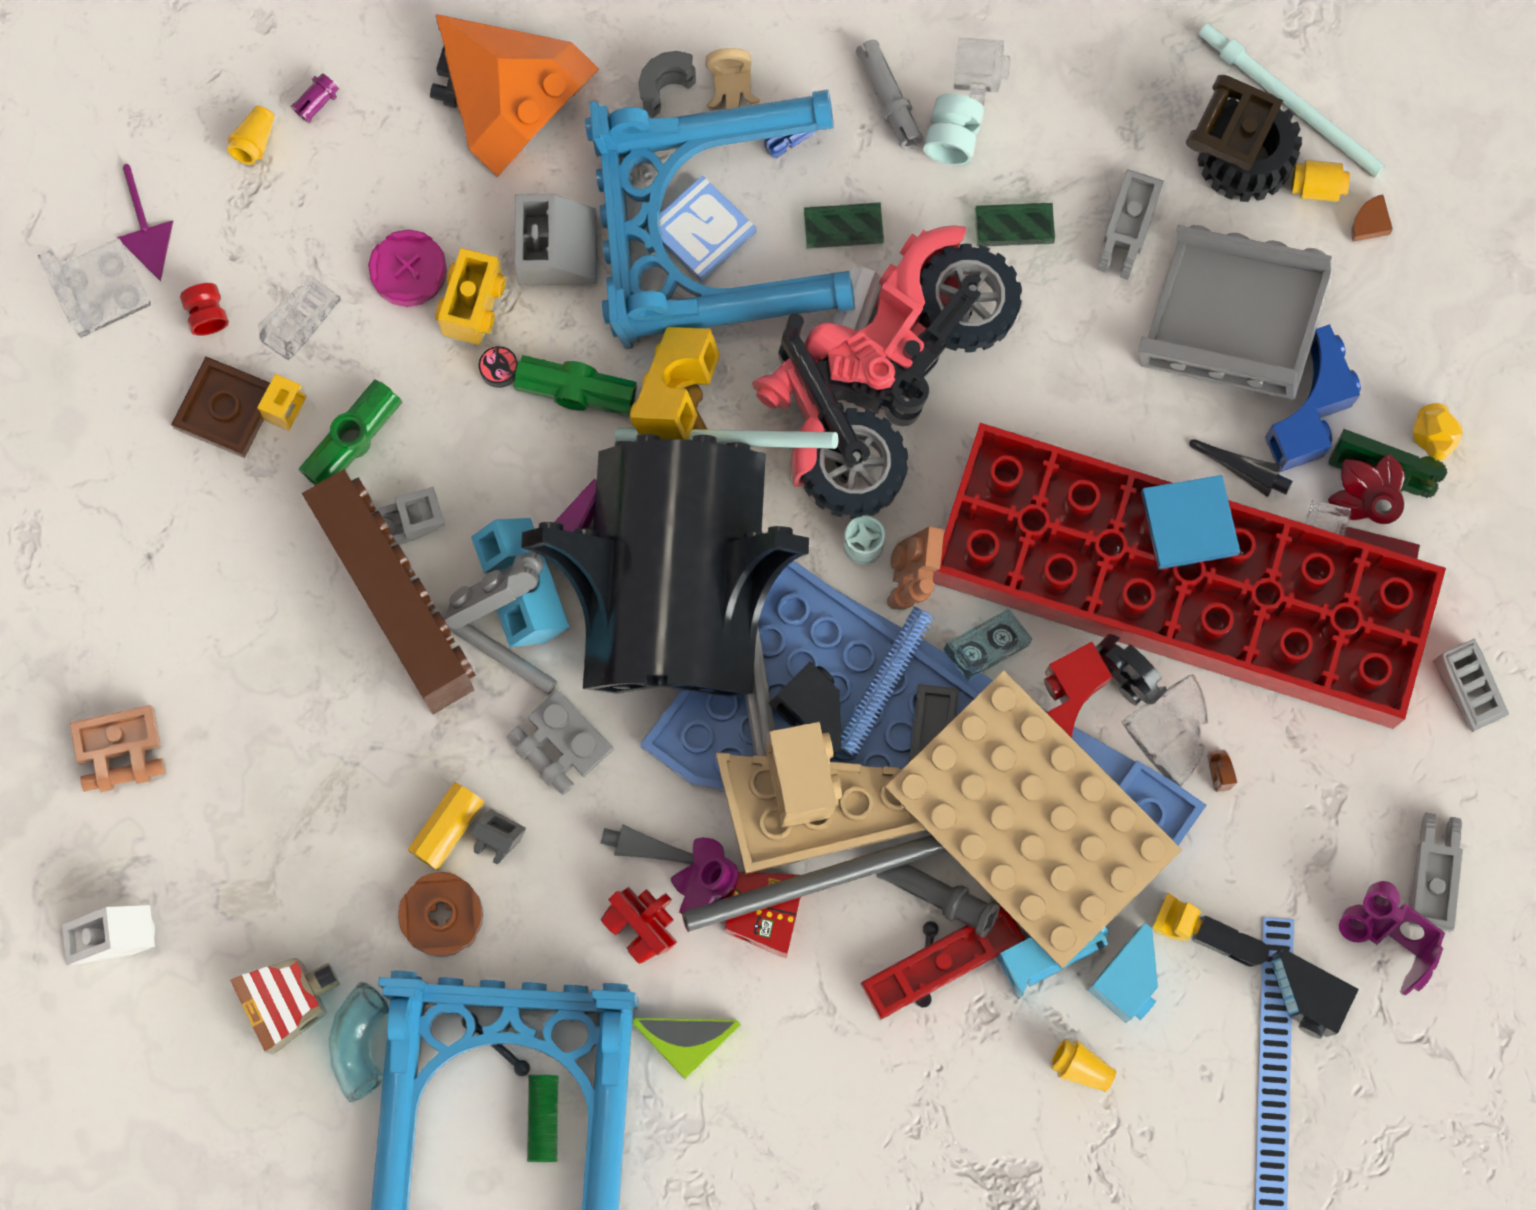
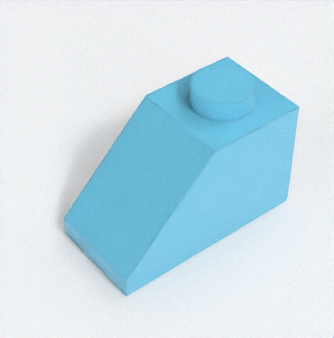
M1147 923L1139 927L1088 988L1092 995L1125 1023L1134 1016L1141 1020L1156 1003L1151 997L1158 988L1152 928Z

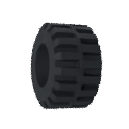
M1232 97L1227 100L1211 133L1212 136L1222 139L1239 103L1235 98ZM1279 109L1263 143L1269 157L1255 160L1250 172L1206 152L1199 153L1197 158L1198 165L1204 167L1201 174L1205 181L1212 179V189L1216 192L1223 189L1226 191L1224 197L1231 200L1234 195L1240 196V202H1249L1251 196H1254L1256 201L1263 200L1268 192L1271 195L1278 192L1281 185H1284L1288 180L1299 158V150L1302 146V137L1298 136L1301 130L1299 123H1291L1293 113L1289 109L1284 112Z

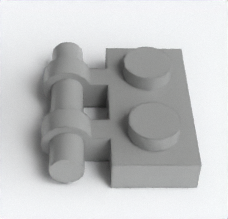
M558 690L528 716V720L537 728L532 735L528 736L519 726L515 727L507 735V738L517 747L515 752L523 760L528 759L542 773L540 778L548 786L553 785L562 795L566 794L574 786V783L565 775L572 766L585 777L614 750L613 746ZM547 741L562 754L555 762L540 749Z

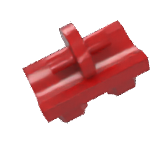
M628 887L622 892L616 891L608 899L611 905L600 920L614 935L620 934L629 924L638 933L639 936L626 947L628 953L637 963H644L656 955L663 954L678 943L666 929L674 921L665 910L672 901L667 893L656 900L647 889L637 897Z

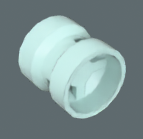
M871 516L854 518L848 524L845 531L844 550L847 557L858 564H869L876 561L882 553L885 541V530L882 524Z

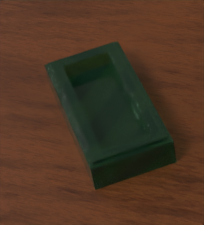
M881 202L804 208L806 249L882 244L884 241Z
M1053 203L975 206L977 247L980 245L1054 244Z

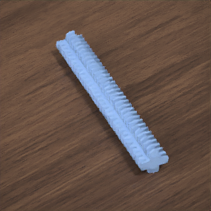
M916 606L913 607L911 614H909L903 625L904 627L901 628L896 640H894V644L889 649L887 657L884 658L874 679L871 681L872 683L869 684L867 692L864 693L857 709L852 714V718L847 723L845 731L842 732L841 750L846 754L856 758L852 753H859L855 748L861 750L857 745L858 743L864 745L860 739L866 741L863 735L869 736L865 730L871 732L867 727H874L870 724V721L876 723L872 718L878 719L875 713L881 714L877 709L883 710V708L879 705L886 706L882 700L888 702L885 695L891 697L887 691L893 693L890 687H896L892 683L898 684L894 679H901L897 674L903 676L899 670L905 671L902 665L908 667L904 661L910 663L907 656L913 658L909 652L915 654L912 648H918L914 644L920 645L916 640H923L919 635L925 637L921 631L927 632L924 626L930 628L926 622L932 624L929 618L935 619L924 610Z

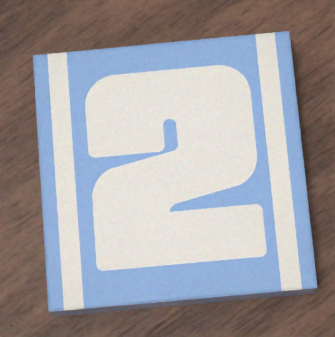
M704 176L699 178L660 213V230L664 247L700 282L707 278L756 233V226Z

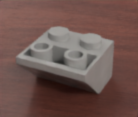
M515 194V271L519 285L597 284L596 208L557 194Z

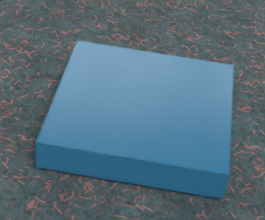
M1222 475L1142 489L1141 495L1158 569L1238 556L1240 549Z

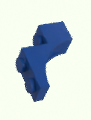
M1330 324L1317 328L1310 348L1313 363V379L1306 402L1291 416L1273 424L1265 436L1275 463L1282 465L1280 472L1323 458L1332 446V433L1328 423L1325 420L1321 421L1320 418L1351 408L1360 396L1361 384L1359 377L1354 370L1349 369L1344 358L1346 355L1344 343L1339 335H1334Z

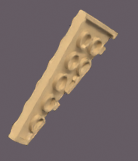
M718 752L715 754L745 875L927 831L885 788L902 770L899 767L884 766L880 768L861 766V764L830 762V774H838L842 790V799H838L839 805L836 806L831 818L781 828L767 757L754 755L753 757L736 756Z

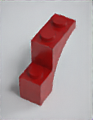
M1093 642L1050 663L1044 672L1047 677L1044 679V684L1048 693L1055 701L1060 699L1062 703L1046 713L1071 738L1075 721L1083 704L1094 693L1106 686L1113 677Z

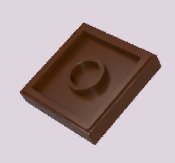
M205 356L171 426L177 431L245 458L264 421L257 407L270 382Z

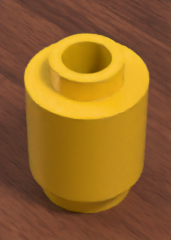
M1305 160L1304 164L1296 163L1293 170L1291 194H1299L1301 199L1338 202L1340 194L1347 195L1350 172L1343 171V163Z

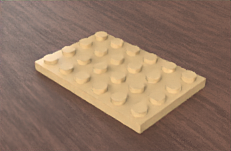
M1004 670L885 786L908 812L1062 969L1182 851Z

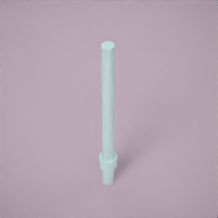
M1209 23L1201 29L1198 35L1220 52L1219 57L1230 66L1235 64L1273 96L1284 100V105L1372 176L1376 177L1385 167L1382 162L1244 52L1246 48L1235 39L1230 41Z
M617 428L615 431V441L635 442L638 435L636 428ZM692 429L688 439L693 440L695 435H711L717 437V443L726 445L731 442H741L749 444L750 447L835 449L838 446V434L836 432Z

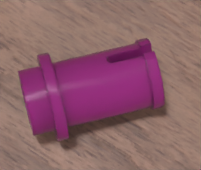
M324 73L319 77L314 76L311 79L313 84L290 106L298 116L302 115V119L307 123L311 122V119L330 99L335 100L337 98L335 93L339 90V87Z

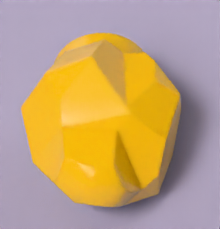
M1441 403L1428 404L1418 411L1413 429V442L1425 450L1429 457L1434 458L1436 461H1442L1459 444L1463 427L1450 414L1449 408Z

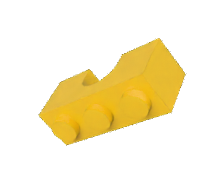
M666 328L661 343L659 342L656 345L654 360L650 370L643 377L642 390L638 400L631 407L630 420L631 424L635 426L638 435L652 434L661 437V439H689L698 415L687 389L683 388L695 384L710 385L721 356L711 329Z

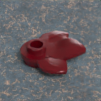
M1391 454L1384 456L1376 467L1356 459H1345L1343 461L1341 479L1344 490L1335 492L1328 498L1331 507L1338 514L1350 520L1369 518L1379 524H1389L1399 519L1405 506L1404 497L1400 492L1405 479L1401 464ZM1379 500H1387L1391 503L1392 507L1387 511H1381L1377 508L1376 503Z

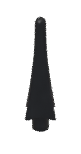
M1192 439L1189 442L1191 448L1226 467L1267 497L1272 489L1287 495L1293 483L1292 480L1279 475L1282 465L1232 453L1196 439Z

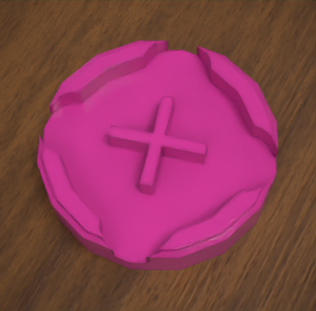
M410 229L396 231L386 236V240L382 241L380 245L377 244L372 250L368 263L370 280L378 294L391 304L404 307L422 305L434 298L444 286L447 275L445 255L440 246L424 232Z

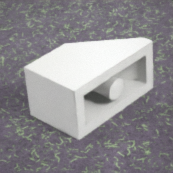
M150 905L104 907L62 924L66 965L129 956L155 947V924L151 918Z

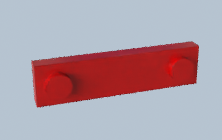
M1000 907L998 917L992 929L985 937L982 938L976 935V930L966 925L862 981L860 985L881 1021L1000 956V953L1026 939L1016 921Z

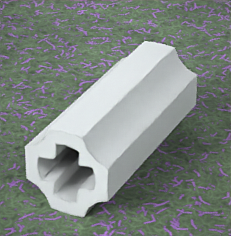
M864 267L852 268L851 271L855 310L839 312L837 309L833 323L850 327L855 331L869 325L882 287L879 284L881 276L875 271Z

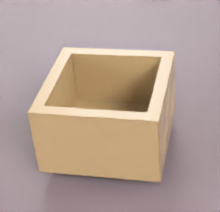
M820 722L769 731L765 750L781 828L831 818L836 806L839 805L838 799H842V790L838 774H830L829 765L830 758H833V747L829 732L822 733Z

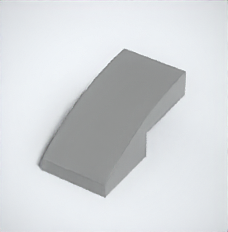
M434 487L395 497L396 503L377 508L371 512L372 514L379 511L396 541L390 545L391 547L413 541L445 525Z

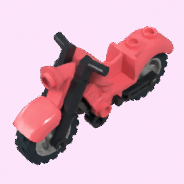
M942 226L930 231L923 229L918 237L911 234L900 251V254L904 257L899 265L896 267L890 264L879 281L882 287L875 305L877 314L872 323L865 328L855 331L850 327L836 323H821L810 331L805 343H803L800 333L804 319L799 314H791L788 317L778 351L779 361L782 365L772 375L762 376L752 382L753 388L757 391L756 397L764 405L772 409L776 407L788 409L791 403L790 394H792L806 420L800 431L836 432L838 434L837 448H793L790 460L793 486H804L808 496L812 495L816 499L815 504L823 510L825 507L831 510V514L842 518L843 514L850 515V519L867 514L873 516L879 513L880 509L888 507L893 502L907 475L908 451L902 444L904 439L900 432H895L891 428L892 423L898 426H909L917 421L929 395V386L925 377L936 366L940 355L946 348L956 351L957 348L965 349L967 353L975 352L977 348L981 347L983 350L989 349L996 341L1000 342L1005 338L1017 318L1022 305V300H1020L1022 286L1020 282L1016 281L1017 273L1012 265L1008 267L1005 263V257L999 253L995 255L989 252L990 248L980 245L979 248L972 247V244L960 245L966 234V226ZM985 281L992 288L993 292L981 293V284ZM996 301L993 314L991 315L979 302ZM973 310L983 319L982 321L969 322ZM844 400L848 403H853L864 409L865 412H857V408H847L843 412L844 406L841 402L838 403V401ZM883 409L889 420L884 417L881 420L875 414H878L879 410ZM870 445L878 451L881 458H869ZM825 457L833 460L837 466L835 470L829 473L825 469ZM883 466L882 474L878 481L863 467ZM838 477L843 484L847 483V488L837 485L833 479ZM861 477L870 487L862 490H853L855 478Z

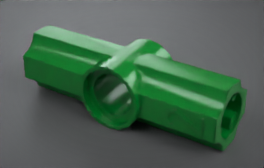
M522 355L515 373L514 390L554 399L556 404L571 410L585 411L588 408L629 417L631 407L635 401L637 382L598 373L592 366L577 361H566L564 364Z
M374 379L346 413L338 415L332 421L330 432L299 467L300 473L312 484L317 485L343 469L346 470L355 458L362 457L368 452L371 446V439L402 404L401 398L384 383ZM348 430L360 431L358 438L354 441H342V436Z

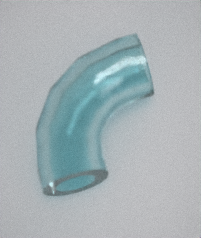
M364 982L359 983L350 991L336 1011L328 1038L330 1068L341 1092L349 1102H355L364 1098L375 1090L383 1080V1074L371 1056L370 1041L378 1023L389 1013V1007L382 995L375 988Z

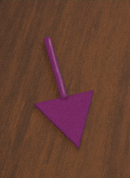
M124 164L123 171L141 230L119 236L117 239L161 282L173 220L148 228L131 167L129 164Z

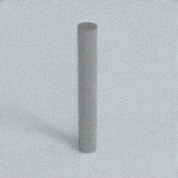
M470 624L457 630H452L449 627L451 632L545 693L550 694L555 688L557 680Z

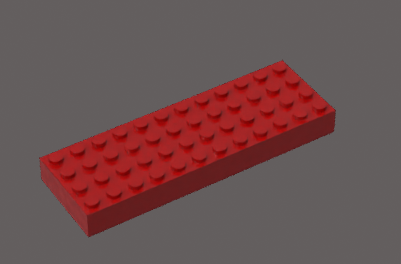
M980 422L944 532L940 569L933 572L934 584L1104 638L1108 634H1113L1120 637L1117 642L1126 645L1130 644L1133 647L1391 729H1394L1405 720L1445 575V567L1228 500L1240 549L1238 556L1158 569L1141 491L1143 488L1172 484L1173 482Z

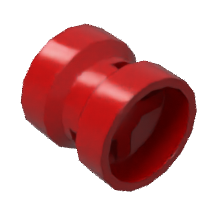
M197 284L185 289L180 294L182 306L190 314L187 322L193 335H211L228 326L229 320L226 311L219 305L221 295L216 284Z

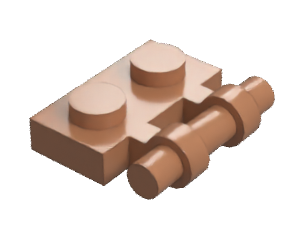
M929 526L897 543L891 555V567L894 569L893 582L899 584L898 587L891 591L887 599V604L891 609L905 610L912 607L915 603H920L930 597L934 590L933 572L940 569L944 529Z
M151 705L70 723L76 762L80 765L92 762L94 764L95 773L80 777L84 792L95 789L105 792L114 790L115 785L131 781H136L137 784L151 781L153 776L166 774L163 758L151 761L146 759V750L161 747L155 710ZM130 754L132 765L115 769L110 768V758Z

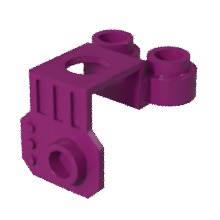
M1379 881L1369 886L1363 900V905L1357 904L1345 909L1339 922V931L1349 941L1361 943L1369 939L1376 945L1389 935L1416 955L1413 966L1406 975L1400 993L1406 996L1413 989L1416 991L1422 990L1431 979L1433 970L1437 968L1443 951L1441 944L1445 932L1406 903L1399 908L1400 894L1397 888L1388 881ZM1405 922H1415L1423 928L1424 936L1417 940L1409 939L1402 934L1400 926Z

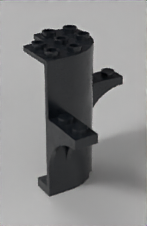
M640 434L636 436L635 442L617 441L614 447L598 451L593 530L575 529L574 532L563 530V524L541 522L538 528L522 532L521 548L540 554L556 565L568 578L580 600L586 627L583 689L620 694L665 687L724 697L753 694L756 634L764 602L781 572L795 559L809 553V537L793 534V529L790 527L771 526L768 527L767 533H762L766 453L750 450L749 444L741 442H731L726 445L717 443V437L711 435H695L693 440L661 439V437L652 434Z

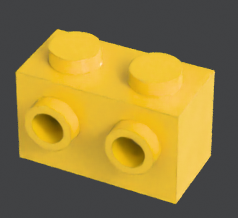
M460 248L456 263L452 262L447 275L448 288L445 297L440 298L438 302L435 320L438 321L443 336L481 345L484 333L490 334L493 328L495 312L491 310L495 298L501 299L504 293L506 276L502 274L498 257Z

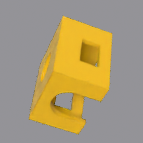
M275 374L257 407L263 419L290 431L307 398L304 393L298 391V389L301 390V385ZM291 403H293L295 407L288 418L285 414Z

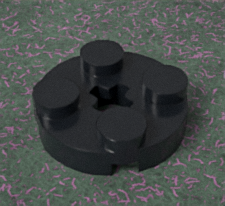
M1108 634L1096 646V649L1111 675L1122 685L1119 688L1120 693L1133 705H1137L1141 700L1147 704H1155L1167 692L1166 686H1157V683L1162 679L1158 671L1132 645L1129 644L1123 649L1115 644L1120 637Z

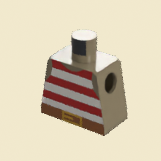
M297 958L255 970L230 980L264 1051L270 1054L281 1050L323 1018L327 1011L320 995L340 985L338 977L329 962L308 973L302 961Z

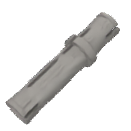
M874 39L868 40L863 43L866 51L859 45L856 49V54L860 58L882 104V116L885 121L891 123L902 149L915 147L916 144L913 138L916 139L917 143H920L923 140V135L911 114L912 105L909 100L903 97L879 47V42Z

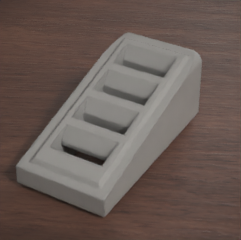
M1475 638L1442 653L1433 660L1471 732L1509 715L1490 668ZM1466 658L1469 664L1456 670L1454 663ZM1474 673L1477 679L1463 685L1460 678ZM1482 687L1485 694L1469 700L1467 693ZM1489 701L1493 708L1476 716L1474 708Z

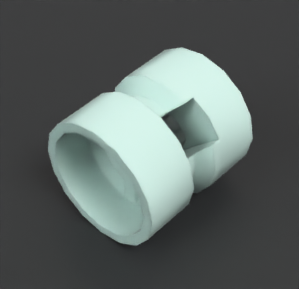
M948 93L938 96L931 117V122L934 124L928 128L923 151L935 161L948 165L960 166L970 163L977 139L975 134L979 132L984 113L982 105L976 100L960 94Z

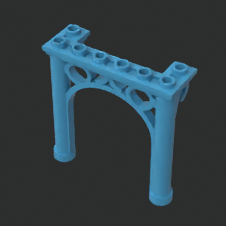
M828 89L813 91L812 96L672 118H649L646 110L637 107L618 109L610 114L606 105L599 106L597 101L590 102L591 117L585 118V128L588 140L593 141L596 156H601L602 168L596 170L599 191L605 194V204L600 205V218L603 228H608L609 240L603 241V252L606 264H611L612 277L606 278L608 300H602V312L605 323L611 326L613 337H619L625 349L633 348V343L640 342L639 337L664 334L667 327L707 328L837 308L839 312L855 310L850 271L735 288H713L697 283L683 274L671 261L664 248L660 230V212L665 191L675 173L687 160L701 151L712 147L834 128ZM677 149L664 164L653 153ZM640 163L651 164L658 172L652 184L644 189H637L631 185V171ZM625 193L631 199L642 202L638 215L629 221ZM647 226H648V228H649V234H648V232L645 230V228H646ZM630 240L643 243L649 253L635 261L633 266ZM658 267L668 275L662 290L659 292H643L641 290V275L646 269ZM677 285L696 296L694 298L670 300Z
M395 970L391 971L390 978L379 977L378 986L383 989L382 995L390 1000L371 1210H409L417 1113L421 1096L431 1078L442 1066L456 1056L475 1048L497 1044L519 1045L543 1052L560 1062L574 1076L582 1089L588 1109L582 1210H619L632 1018L634 1016V1008L638 1009L639 999L635 992H630L628 985L603 983L602 990H592V994H589V987L582 985H564L563 992L546 991L547 984L523 982L521 989H505V982L497 980H480V987L463 986V979L448 977L438 978V985L426 984L422 977L416 976L417 973L411 971ZM424 1004L435 1005L423 1016ZM465 1006L503 1009L501 1016L496 1022L489 1026H482L483 1034L474 1036L477 1031L476 1020ZM520 1010L557 1012L550 1016L544 1025L542 1033L545 1041L535 1038L538 1031L528 1028L523 1023L520 1017ZM440 1014H459L464 1017L467 1029L461 1039L448 1047L434 1038L431 1031L432 1022ZM586 1014H599L598 1026ZM566 1020L582 1022L586 1025L589 1034L586 1043L582 1047L565 1053L555 1045L552 1033L558 1023ZM511 1023L514 1030L518 1033H509L503 1031H505ZM421 1036H423L426 1043L439 1051V1053L418 1074ZM597 1046L593 1089L590 1080L575 1061L589 1054Z

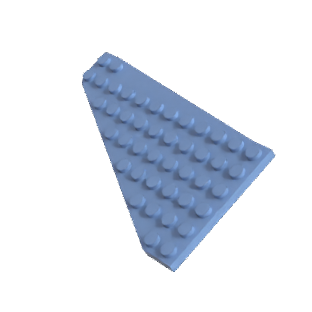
M791 562L772 585L764 602L758 623L770 701L809 662L814 666H821L831 674L835 681L834 685L840 690L842 735L864 693L867 692L869 684L872 683L871 681L874 679L881 663L887 657L886 655L901 631V627L833 589L797 562ZM917 639L916 641L920 645L914 644L918 648H912L915 654L909 652L913 658L907 656L910 663L904 661L908 667L902 665L905 671L899 670L903 676L897 674L901 679H894L898 682V684L892 683L896 688L890 687L893 693L887 691L891 697L885 695L888 702L882 700L886 706L879 705L883 710L877 709L881 714L875 713L878 719L872 718L876 723L870 721V724L874 727H867L871 732L865 730L869 736L863 735L866 741L860 739L864 745L858 743L857 745L861 750L855 748L859 753H852L856 758L840 749L833 758H830V762L861 764V766L880 768L884 766L899 767V769H903L909 763L918 684L959 689L957 716L993 680L976 670L963 668L954 657L924 640ZM681 690L642 741L640 747L692 786L724 791L715 756L716 752L753 757L754 755L745 695L724 697ZM772 708L775 730L790 728L791 726ZM1074 727L1072 739L1179 846L1207 805L1174 781L1139 761H1133Z

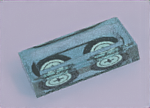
M1007 609L947 642L943 650L964 677L969 680L1028 647L1033 638L1012 612Z

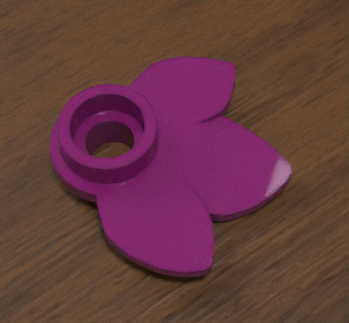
M696 838L693 842L695 863L671 877L673 886L680 894L685 896L680 906V914L683 911L712 903L715 898L726 896L737 882L738 869L736 864L730 859L725 858L722 844L714 839Z

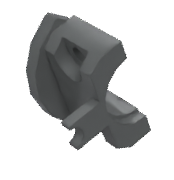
M681 51L663 52L650 59L642 69L638 82L640 99L643 101V109L648 112L651 118L660 113L661 99L659 91L661 88L668 84H680L689 89L696 83V71L692 65V54Z

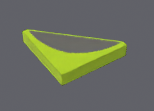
M635 1018L632 1021V1024L685 1080L741 1026L737 1020Z

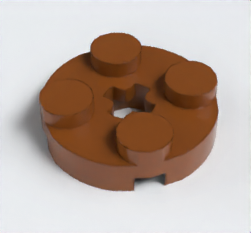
M446 872L427 874L414 882L415 884L401 899L398 910L401 931L412 946L434 957L455 955L466 947L471 946L475 942L482 926L483 908L479 896L470 884L462 880V878ZM440 903L444 904L446 910L452 911V918L446 919L443 926H438L437 921L430 920L429 917L430 912H435L437 904Z

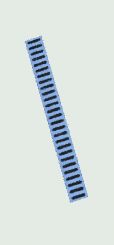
M1263 917L1262 942L1267 945L1269 956L1262 963L1255 1210H1287L1292 1018L1288 1015L1270 959L1273 953L1282 949L1293 953V919Z

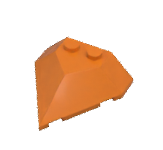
M439 14L435 15L445 48L444 54L458 110L461 113L466 132L465 138L468 150L498 177L568 100L574 97L599 71V68L569 41Z

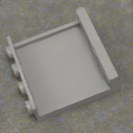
M1178 225L1176 230L1178 244L1148 337L1141 338L1138 348L1141 366L1295 400L1333 276L1332 256L1326 255L1323 251L1315 248L1300 250L1287 247L1284 243L1275 240L1260 242L1250 240L1247 236L1240 233L1225 235L1211 232L1208 228L1200 225H1191L1190 227Z

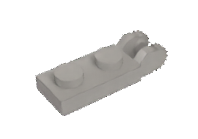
M1127 169L1103 240L1105 246L1097 267L1098 271L1105 272L1109 268L1112 260V250L1116 246L1129 250L1120 269V278L1129 279L1137 253L1140 254L1164 180Z
M525 552L524 555L520 554L515 557L512 566L502 571L494 570L490 572L481 582L471 587H460L449 598L450 604L444 621L452 630H457L515 601L518 597L528 593L530 589L533 590L538 584L539 572L543 569L544 559L535 552Z
M1425 812L1420 830V843L1417 846L1411 908L1442 931L1451 932L1455 928L1463 849L1460 848L1462 820L1461 818L1450 817L1446 825L1445 846L1434 844L1437 827L1436 814ZM1409 922L1410 926L1421 927L1415 922Z

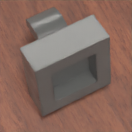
M490 809L476 822L471 834L472 837L478 839L474 845V853H481L487 844L496 849L493 863L498 864L521 841L526 827Z

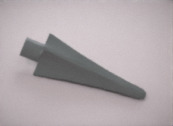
M622 824L620 832L604 828L600 844L615 847V856L668 860L691 865L695 863L692 853L649 837Z

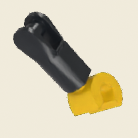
M1167 893L1153 926V930L1156 933L1180 941L1190 940L1193 934L1192 941L1224 956L1227 955L1229 958L1248 967L1260 965L1267 960L1269 950L1264 942L1247 934L1239 933L1238 930L1205 915L1199 919L1201 911L1189 902L1184 904L1173 895Z

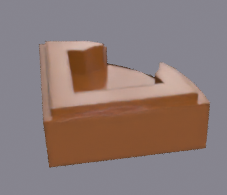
M1383 194L1368 200L1360 208L1351 230L1352 242L1391 234L1393 228Z
M1225 750L1208 752L1207 758L1214 790L1220 792L1232 789L1237 784V779L1228 753Z

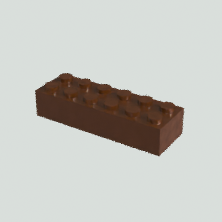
M343 469L303 492L302 495L431 713L434 715L475 691L470 681L472 677L476 676L471 664L459 645L453 649L450 647L456 641L439 611L431 615L430 611L434 610L435 606L419 577L413 581L410 580L416 574L399 544L393 547L390 546L396 541L380 512L376 511L371 514V512L376 510V507L359 477L351 481L347 472Z

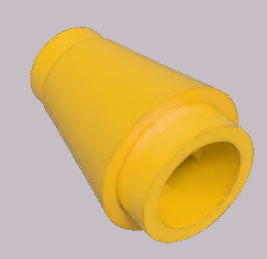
M255 106L228 137L229 145L227 151L231 157L246 165H253L257 160L263 158L272 123L275 119L274 114L270 110L262 106Z
M1064 1039L1056 1049L1050 1065L1052 1070L1058 1072L1057 1076L1059 1078L1100 1089L1103 1092L1108 1091L1116 1076V1069L1110 1067L1109 1064L1078 1040L1072 1042Z

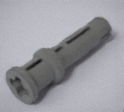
M908 864L876 873L877 878L883 879L941 909L942 914L947 920L951 922L958 920L975 929L976 935L982 938L990 932L998 917L1000 910L998 903L994 901L987 903L969 894V889L963 885L953 888Z

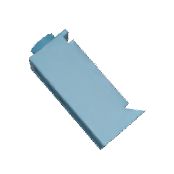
M1107 926L1063 969L1095 953L1098 949H1103L1108 944L1105 938L1109 935ZM1032 937L1003 951L997 957L1018 999L1023 996L1027 983L1031 987L1063 970Z

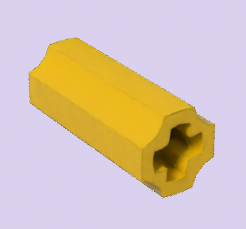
M454 782L407 850L438 871L485 802L464 786Z

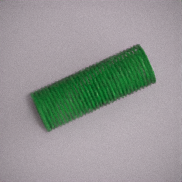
M529 1075V1093L527 1096L529 1100L527 1104L529 1111L527 1112L528 1150L526 1153L528 1158L526 1161L557 1162L558 1154L539 1153H558V1146H541L558 1145V1143H541L558 1142V1135L537 1134H558V1127H556L558 1124H553L558 1123V1116L536 1115H558V1108L555 1107H558L557 1104H559L558 1097H556L559 1096V1089H556L559 1088V1081H556L559 1080V1076Z

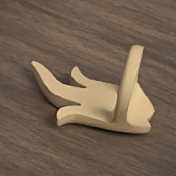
M723 48L714 50L706 56V67L714 75L715 97L706 104L708 108L718 109L722 106L724 96H726V109L740 107L742 95L751 105L760 103V99L751 93L752 56L749 52L737 48Z

